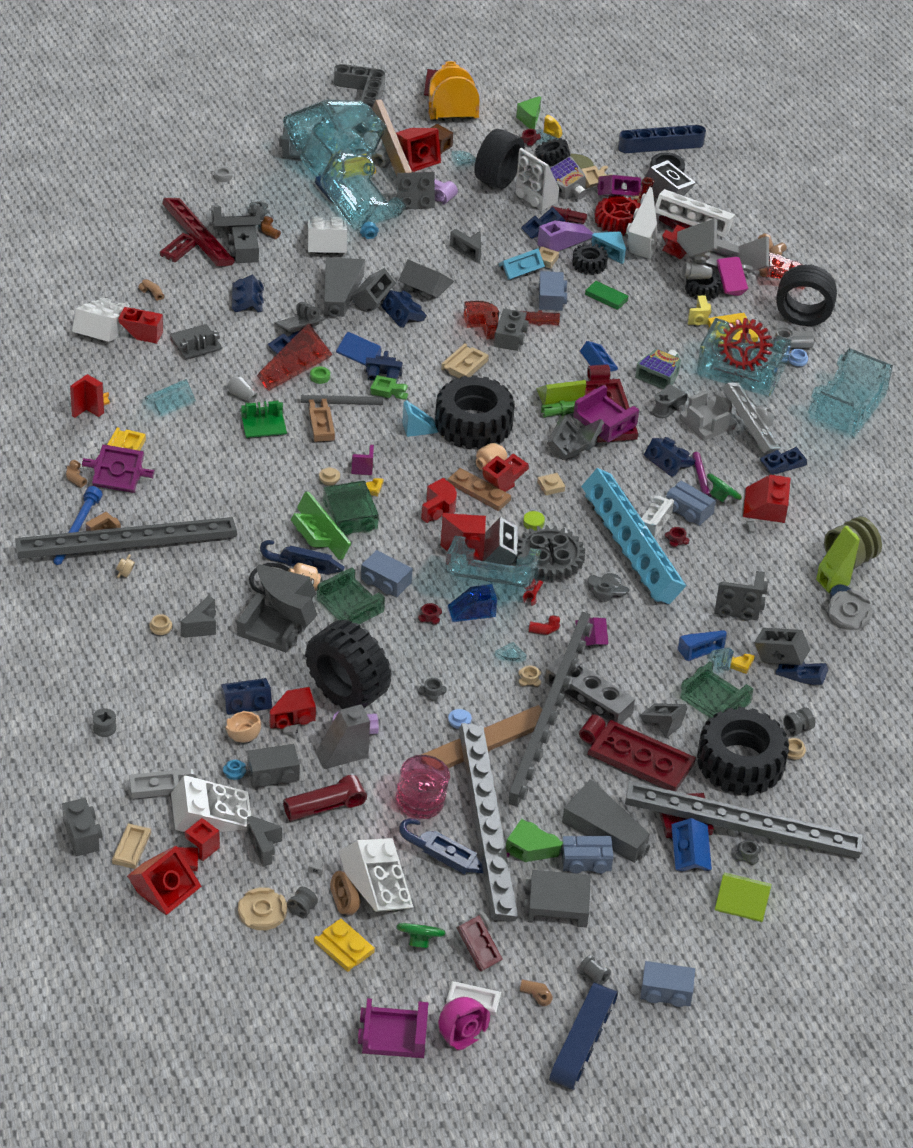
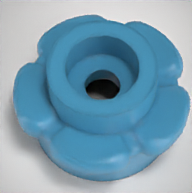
M373 222L364 223L360 230L361 236L366 239H374L379 232V228Z
M230 760L223 767V772L227 778L239 780L246 774V765L239 760Z

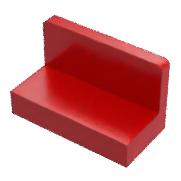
M86 374L70 386L72 417L76 418L86 410L97 417L104 414L102 382Z

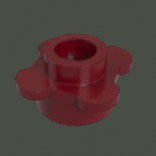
M526 129L520 138L523 139L527 146H532L537 140L541 139V135L537 134L534 129Z
M673 527L665 533V538L670 541V546L677 547L681 544L687 545L690 541L686 537V530L681 527Z
M427 603L420 608L421 615L418 616L420 622H431L432 624L440 622L439 615L442 614V609L436 604Z

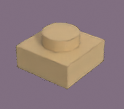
M541 247L539 251L544 265L551 269L559 258V252Z
M558 473L538 477L537 482L545 496L565 491L566 486Z

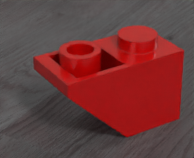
M124 307L118 318V322L136 340L157 344L163 333V314Z
M310 687L287 690L270 710V729H283L290 725H305L316 721V705Z

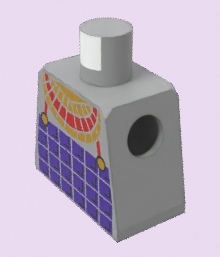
M571 156L550 168L559 187L558 195L564 199L573 195L578 199L585 197L587 191L584 189L586 176Z

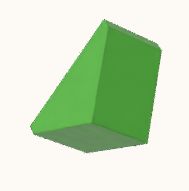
M537 96L517 104L516 118L529 129L535 130L541 108V97Z

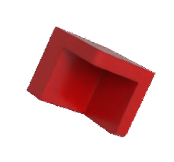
M203 818L185 831V838L199 848V859L201 861L206 860L220 848V831Z

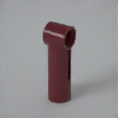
M347 775L340 779L337 784L283 799V808L289 822L343 806L348 808L360 806L367 800V794L356 775Z

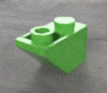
M521 819L507 838L505 848L506 852L510 853L511 856L524 862L558 857L561 853L563 842L557 836L539 829L536 824Z

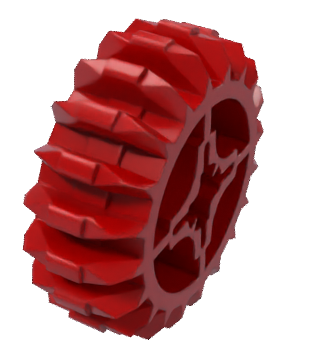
M616 195L615 197L609 196L608 199L603 198L602 201L598 202L594 212L595 223H597V227L602 228V231L621 232L622 236H624L629 223H632L634 220L633 216L636 208H640L641 204L637 200H632L631 197H624V195L622 197Z
M744 318L743 323L737 319L735 321L736 327L733 323H729L728 325L731 330L723 329V332L727 335L726 337H719V339L724 340V344H718V347L724 348L719 354L726 355L723 362H729V368L735 366V371L737 372L742 368L744 373H747L748 368H750L754 372L756 369L755 364L757 367L762 368L763 366L760 361L768 362V359L764 356L765 354H772L771 351H767V347H773L772 343H767L768 340L772 339V336H765L769 330L767 328L761 330L763 324L759 322L756 325V320L754 319L750 323L748 318ZM749 329L758 335L760 342L752 341ZM742 330L740 339L736 342H731L734 335ZM746 342L754 346H749L745 349L737 345H742ZM760 348L757 356L749 361L751 352L754 349ZM731 349L739 350L742 362L734 357Z

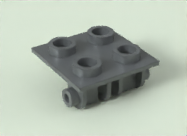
M435 172L397 173V210L435 208Z
M299 302L296 305L297 316L274 323L283 329L295 332L301 330V327L306 325L308 327L317 326L320 321L326 319L319 315L317 307L305 302Z
M207 324L170 334V337L185 359L223 349L218 341L220 339L219 332L211 331Z

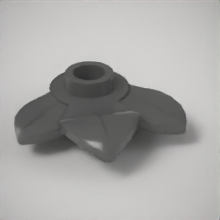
M607 573L603 577L596 575L588 577L587 583L593 588L594 597L598 600L609 601L613 595L624 596L630 591L628 587L621 585V578L616 574Z

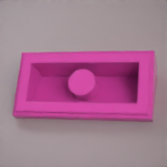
M730 257L716 260L724 292L735 296H741L746 292L748 286L740 258Z

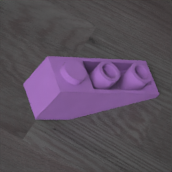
M552 221L539 226L537 245L540 248L545 247L558 252L591 239L593 233L582 224Z

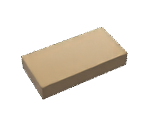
M128 823L112 858V864L136 869L151 835V829Z

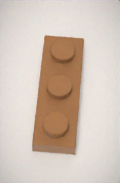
M459 468L448 478V482L455 488L497 511H500L511 501L510 494L497 489L492 484L462 468Z

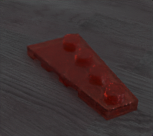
M308 323L258 373L257 377L266 389L270 391L332 356V353Z

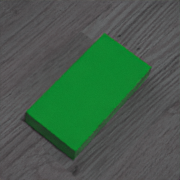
M595 281L585 290L586 296L616 310L620 309L628 301L629 297L598 281Z

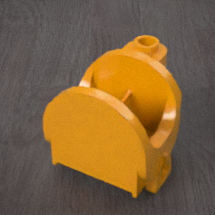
M445 62L442 68L430 80L428 110L430 120L438 119V117L479 118V93L473 78L467 70L457 65L456 62Z

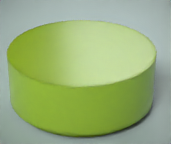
M530 511L524 515L523 525L527 529L531 528L536 531L537 526L541 529L544 527L545 517L542 513Z

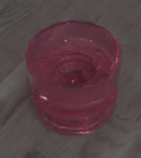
M415 755L408 758L402 764L395 799L397 806L403 813L417 819H429L437 816L443 810L450 780V772L445 763L433 756Z

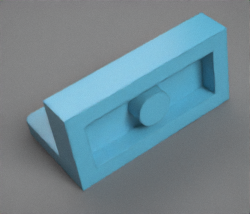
M539 248L498 263L499 267L503 266L508 280L545 267Z

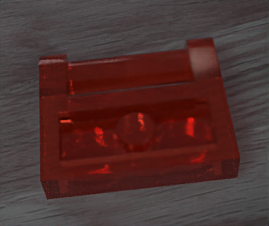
M769 252L767 276L773 279L775 277L781 279L786 271L794 266L803 264Z

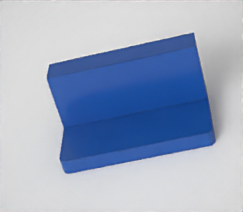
M692 818L671 824L675 869L677 871H687L693 868H700L705 871L712 870L708 826Z

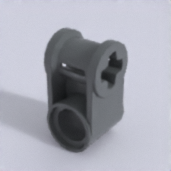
M668 384L655 395L656 404L652 409L653 415L662 419L669 417L677 409H680L678 408L679 406L685 405L688 394Z

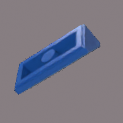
M347 332L336 353L366 366V357L376 358V355L381 356V346Z
M590 341L585 342L580 352L590 366L608 364L610 372L618 370V367L601 344Z

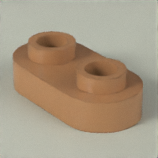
M336 871L330 883L336 907L341 914L353 915L360 907L357 889L344 871Z

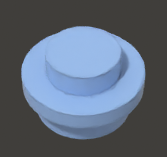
M794 349L789 354L788 361L794 366H804L808 363V356L804 350Z
M463 709L451 711L448 717L450 725L456 729H459L462 723L471 724L472 719L471 714Z

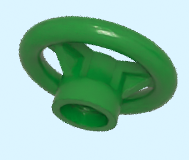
M712 473L707 474V478L713 483V489L710 491V494L722 503L728 495L736 500L742 499L741 494Z
M399 923L396 925L398 931L410 935L409 945L429 948L431 938L443 937L446 934L444 929L411 923Z

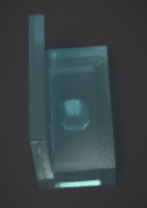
M187 379L144 397L148 404L154 402L160 416L167 415L196 402Z

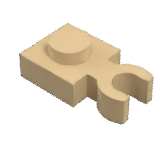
M596 166L581 169L586 176V189L598 185L599 176L607 175L604 172L608 169V166H602L600 170Z

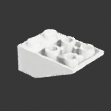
M520 148L515 194L529 202L533 207L543 211L558 202L559 187L549 165Z
M649 187L647 193L642 195L641 206L636 208L633 216L634 220L632 223H629L626 234H628L627 245H629V253L651 259L657 247V221L653 190Z
M312 217V220H308V252L347 253L346 220H342V217H331V220H323V217Z
M99 298V300L84 304L75 310L72 332L108 342L117 338L124 328L118 322V318L123 308L130 305L126 303H111V300L108 298Z
M184 775L171 792L175 830L185 832L201 818L205 819L220 832L247 829V817L251 816L248 791Z
M393 838L357 840L339 851L346 876L376 912L413 908Z

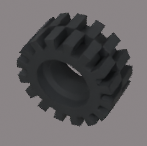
M554 138L552 141L549 139L547 140L548 142H542V145L539 144L535 149L537 158L548 164L549 167H553L571 156L567 141L565 139L562 140V138L558 140Z
M583 243L582 246L578 245L577 248L575 247L572 265L575 270H578L579 273L584 272L585 275H588V273L594 275L595 272L600 274V271L604 272L607 267V251L602 246L599 248L598 244L592 246V243H589V245Z
M712 271L711 279L687 280L686 278L685 290L691 298L695 296L694 299L697 300L698 296H706L707 301H711V298L715 299L716 296L718 297L721 277L719 278V275L715 274L714 271Z

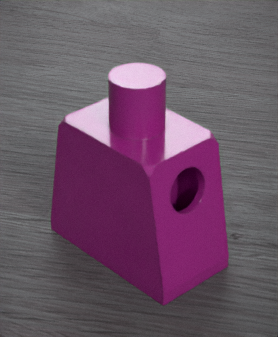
M621 175L599 176L597 185L598 195L612 197L616 195L618 197L623 195L624 197L640 196L641 177ZM623 183L627 184V189H622Z

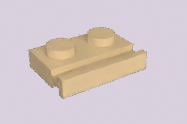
M463 344L442 363L441 370L444 371L446 369L449 371V374L459 379L462 376L471 377L488 362L489 355L473 347L469 348L467 344Z

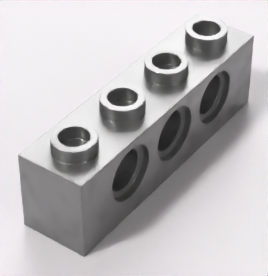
M562 654L546 668L545 683L551 687L565 654ZM578 664L576 672L572 671L570 675L572 676L569 690H564L563 694L593 714L600 716L607 723L612 720L622 724L633 714L635 698L580 664Z

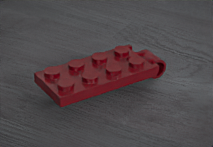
M609 365L588 366V381H586L585 395L605 385L607 387V397L625 410L630 408L621 380L610 379ZM636 426L612 441L638 440ZM599 435L596 438L597 443L607 442Z
M591 715L579 731V736L584 742L593 744L589 748L587 755L663 789L676 792L695 764L696 757L610 720L606 725L605 721L598 715Z

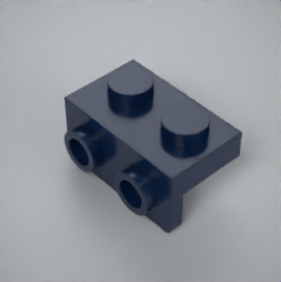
M253 274L232 283V309L234 312H240L251 306L258 313L262 312L264 286Z
M390 290L381 307L400 328H404L409 319L420 322L425 320L427 315L422 311V307L411 299L412 296L409 293Z
M668 437L652 438L644 453L648 460L671 477L676 476L680 467H692L696 461L689 456L690 453L687 450L678 448L675 445V441Z

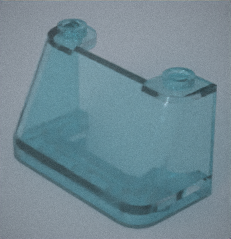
M325 99L287 114L283 118V123L297 151L332 130L336 131L334 133L336 137L342 135L369 118L371 114L367 105L361 101Z
M336 152L322 173L320 181L325 192L352 228L361 229V226L366 222L377 224L402 214L407 207L405 203L397 197L391 198L387 202L371 181V177L375 172V164L369 155Z
M454 536L446 556V569L455 580L521 592L534 589L538 577L541 550L530 548L529 554L526 557H518L515 567L474 560L475 549L467 547L465 543L466 537Z

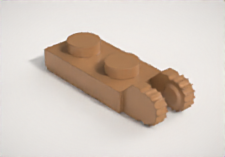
M314 399L309 400V417L314 442L335 440V431L327 399H322L321 407L315 408Z

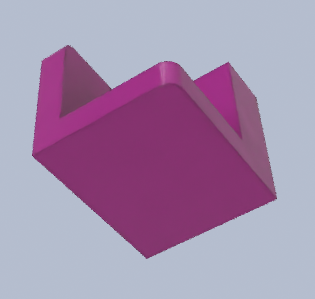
M370 445L369 455H352L351 474H373L374 445Z
M590 618L593 628L590 637H585L586 646L608 645L606 618Z

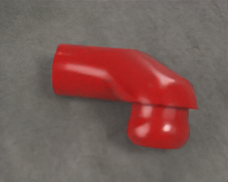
M551 615L548 619L549 621L544 624L530 621L528 632L549 635L559 630L561 626L559 624L560 617Z

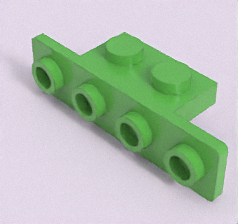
M305 492L297 506L300 513L293 514L291 518L292 523L310 546L315 548L329 547L338 560L344 559L351 546V542L312 494Z

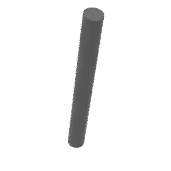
M301 395V403H309V400L313 399L315 403H321L322 399H327L328 404L383 405V397Z

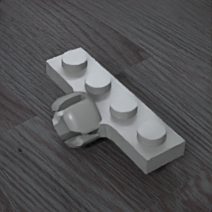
M727 383L722 388L726 393V398L736 408L737 415L743 419L747 426V431L757 441L758 448L764 454L780 450V446L767 427L772 426L774 421L773 412H770L771 409L767 406L753 405L739 383Z

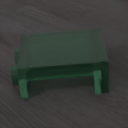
M365 480L323 487V503L325 507H329L335 524L344 535L362 531L370 532L378 529L379 514Z
M353 567L317 585V600L338 620H349L352 623L361 624L384 612L385 597L380 592L372 595L355 578L356 570Z
M711 661L704 666H700L693 676L686 678L682 682L680 687V698L709 718L720 711L724 712L728 708L736 710L738 707H747L751 703L754 690L748 684L739 690L713 673L714 663Z

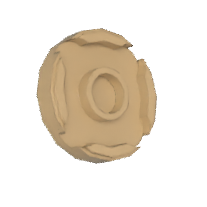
M259 887L249 890L238 902V915L241 922L255 930L266 931L276 928L283 923L287 916V902L284 896L275 893V890L271 888Z

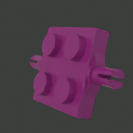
M102 444L100 454L96 460L83 458L82 467L94 468L92 484L101 488L135 493L140 477L153 479L155 470L142 467L145 454L144 451Z

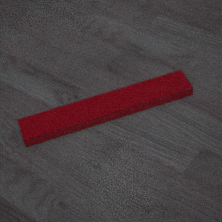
M180 198L163 199V206L216 266H231L234 264V258Z

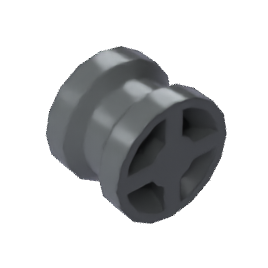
M107 708L94 712L93 731L95 734L101 737L113 735L117 729L115 712Z
M302 886L296 890L295 896L287 901V907L291 913L301 918H306L310 913V909L317 905L318 898L312 890Z

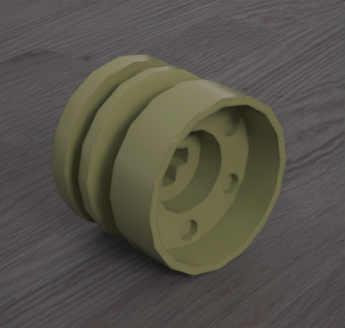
M862 516L854 517L843 525L829 530L824 538V546L827 553L845 526H848L857 534L860 541L853 569L877 557L882 550V540L878 529L869 519Z

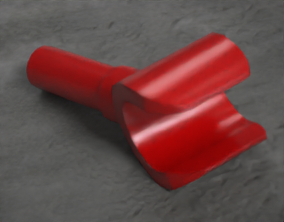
M539 580L532 591L529 590L523 594L524 603L527 598H533L531 606L536 604V595L543 581Z

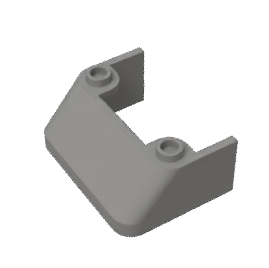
M712 219L677 232L678 243L696 263H704L718 268L717 259L739 257L745 276L748 273L769 267V237L767 236L740 246L717 239V219Z

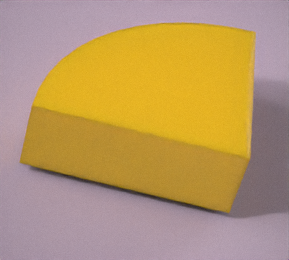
M550 115L545 117L543 133L560 138L562 136L560 124Z
M374 478L373 481L363 482L358 486L357 492L378 497L384 479Z
M744 654L735 658L731 657L726 662V667L747 674L755 659V655Z

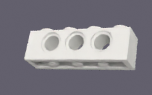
M665 189L659 194L655 206L656 213L692 226L717 219V235L722 237L729 233L735 214Z

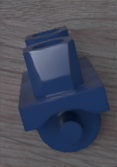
M384 351L383 356L376 355V358L366 357L368 380L374 381L377 375L387 374L386 377L396 379L397 383L399 376L403 374V362L396 361L394 357H389V351Z

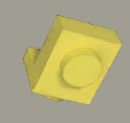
M698 296L696 308L689 309L688 325L708 324V317L711 315V304L707 303L706 296Z

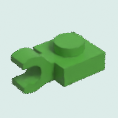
M377 375L370 388L371 394L390 398L391 395H394L402 400H406L408 397V393H404L408 385L397 384L396 379Z

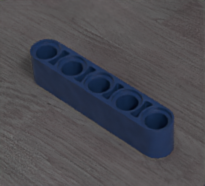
M701 125L623 130L619 133L618 150L622 153H640L701 148L704 145L706 129Z
M597 983L592 984L554 1063L549 1081L575 1090V1082H579L585 1069L584 1063L585 1061L588 1062L594 1050L593 1044L594 1042L597 1043L603 1031L602 1025L603 1023L606 1024L610 1016L611 1006L616 1003L618 991Z

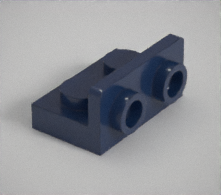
M266 678L221 684V693L225 700L226 713L228 715L242 711L253 712L272 709L271 687Z

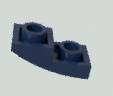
M797 446L782 454L779 450H776L760 458L761 463L770 474H779L807 465V459Z

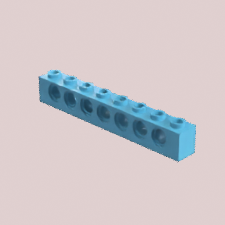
M596 468L581 486L586 493L585 497L595 506V512L604 520L603 524L612 532L613 539L622 547V553L629 558L632 563L631 567L641 576V582L651 591V597L657 602L662 601L671 604L686 587V584L612 474Z

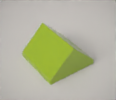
M586 380L548 384L538 387L536 390L543 405L559 403L561 400L565 402L575 401L585 396Z
M724 872L715 911L763 922L772 884Z

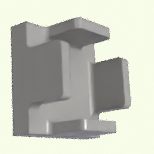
M706 391L691 396L688 409L679 415V418L704 441L737 426V422L731 417L733 405L721 393L717 394L716 402L712 399L707 401L708 393Z

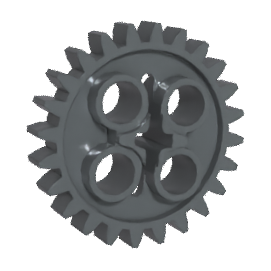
M548 525L545 526V529L537 526L536 531L530 528L529 534L523 532L522 538H518L517 556L515 558L517 559V564L521 565V570L527 569V575L534 573L535 579L543 576V581L551 577V580L554 582L555 577H559L560 580L564 579V575L571 578L572 573L577 574L578 569H582L585 561V548H583V542H579V536L572 537V531L565 533V528L559 531L557 526H554L553 529H549ZM548 541H550V545H551V550H550V551H549V548H548ZM550 553H551V557H553V558H552V565H550V561H549Z

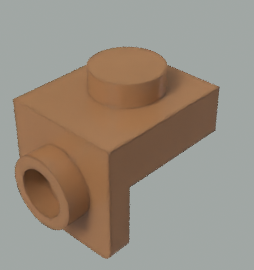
M104 512L85 523L86 531L121 528L119 520L116 517H112L108 512Z

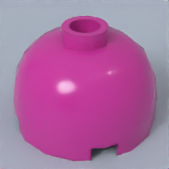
M464 996L455 998L445 1004L438 1020L440 1034L450 1046L457 1050H463L479 1040L474 1039V1037L481 1030L485 1033L490 1022V1012L483 1004L473 998Z

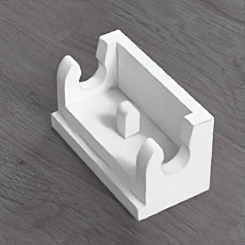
M654 496L653 500L661 503V506L651 503L649 509L641 518L654 538L672 515L673 499L669 500L661 496Z

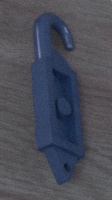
M265 540L260 545V552L266 559L294 567L297 563L316 567L318 573L325 575L343 572L345 568L329 554L291 545L290 547H285L281 554L268 551L266 548L267 545L275 543L273 540Z
M408 818L400 823L399 833L406 841L423 849L422 852L463 874L467 872L484 874L482 863L476 857V852L437 831H427L420 837L408 831L407 826L410 824L420 825L419 820Z

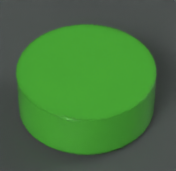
M322 366L315 367L310 371V379L317 384L327 383L330 380V371Z

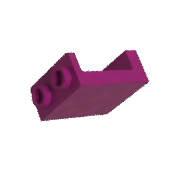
M603 385L577 399L574 404L573 417L585 426L602 419L604 424L599 436L605 441L610 442L637 426L639 409L632 406L625 410L607 397V387Z
M367 998L366 1008L361 1007L360 1023H364V1029L359 1028L358 1044H363L362 1054L424 1058L429 1002L418 1001L417 1011L373 1007L372 999Z

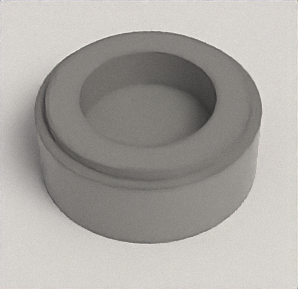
M218 167L214 170V178L219 182L230 181L233 177V172L228 167Z

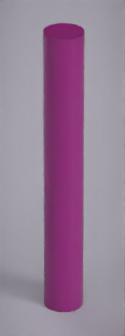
M694 452L692 458L696 460L694 465L701 492L711 497L701 455L699 452Z

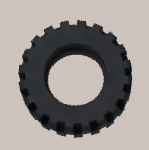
M472 375V377L462 376L458 380L455 378L445 384L437 394L435 426L439 434L445 436L444 439L449 443L453 441L454 445L458 447L463 445L466 446V449L477 447V450L490 443L497 442L500 444L505 438H508L513 428L515 401L510 391L504 385H500L496 380H490L489 377L483 376L481 378L478 375ZM468 410H477V411H481V412H484V413L475 414V413H469V412H466V411H468Z
M337 620L308 641L305 657L307 658L306 665L310 669L309 674L311 678H314L318 689L320 688L323 691L322 694L326 698H330L333 704L340 705V708L346 709L362 704L365 709L386 693L390 687L392 673L391 669H389V660L386 659L383 648H380L375 637L373 638L366 629H362L361 625L352 623L349 620Z
M738 707L736 710L728 708L724 712L720 711L714 714L713 717L705 722V726L702 727L697 752V763L700 770L702 769L701 773L706 779L710 778L711 784L715 787L717 785L721 786V790L728 792V790L734 791L736 795H741V793L754 795L756 791L763 793L767 791L768 787L770 789L773 788L783 776L789 752V739L783 727L780 728L779 722L775 719H770V715L766 713L761 714L757 709L753 708L751 710H746L745 707ZM734 745L746 746L757 751L759 755L741 756L731 752L726 747Z

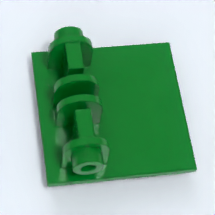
M278 400L268 401V407L266 401L263 402V407H261L260 402H257V408L256 403L241 405L240 412L245 437L287 434L282 411L283 402Z

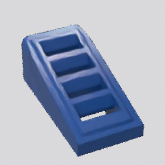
M725 630L680 636L678 651L686 661H690L722 650L725 647L727 633Z

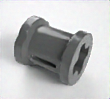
M588 955L581 962L577 970L580 975H585L594 983L603 985L611 975V970L607 967L603 968L595 961V957L592 955Z

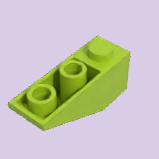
M848 526L842 529L819 564L816 580L828 593L836 585L848 586L851 582L860 539Z

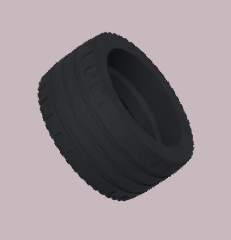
M502 129L492 130L483 140L477 153L474 166L475 177L495 188H506L517 175L519 149H525L523 139Z
M805 264L792 267L782 276L776 295L778 311L783 318L796 325L811 327L825 322L831 316L836 303L837 286L835 280L830 273L818 266ZM802 286L811 287L819 291L825 300L812 305L802 304L794 300L790 296L789 291Z

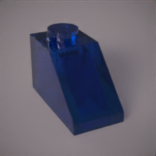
M493 585L472 586L448 604L452 622L496 617L497 597Z

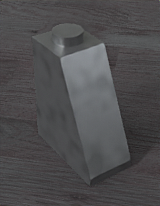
M362 704L339 710L316 751L324 769L369 758L370 719Z

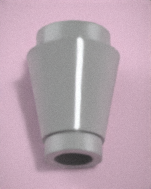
M690 260L684 263L682 276L687 277V280L711 279L712 267Z
M236 375L227 384L230 394L249 403L253 402L258 396L243 377Z

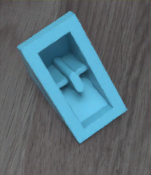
M621 232L592 234V246L598 244L599 248L601 246L604 247L609 258L621 264L624 263L626 247Z
M409 401L403 402L402 424L407 437L438 433L432 417Z

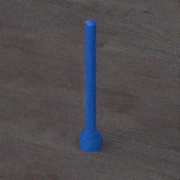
M89 486L83 495L84 504L68 533L79 532L91 507L100 502L103 493L99 488ZM66 554L56 555L53 560L54 564H62Z

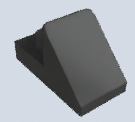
M457 229L450 232V246L479 263L481 260V232L479 231L471 237Z
M207 596L180 621L182 637L216 635V620L214 619L216 615L215 599Z
M654 703L640 716L644 723L659 724L664 737L667 738L681 727L687 706L686 704Z
M248 816L247 833L263 867L271 865L272 855H275L273 844L282 842V827L254 816Z

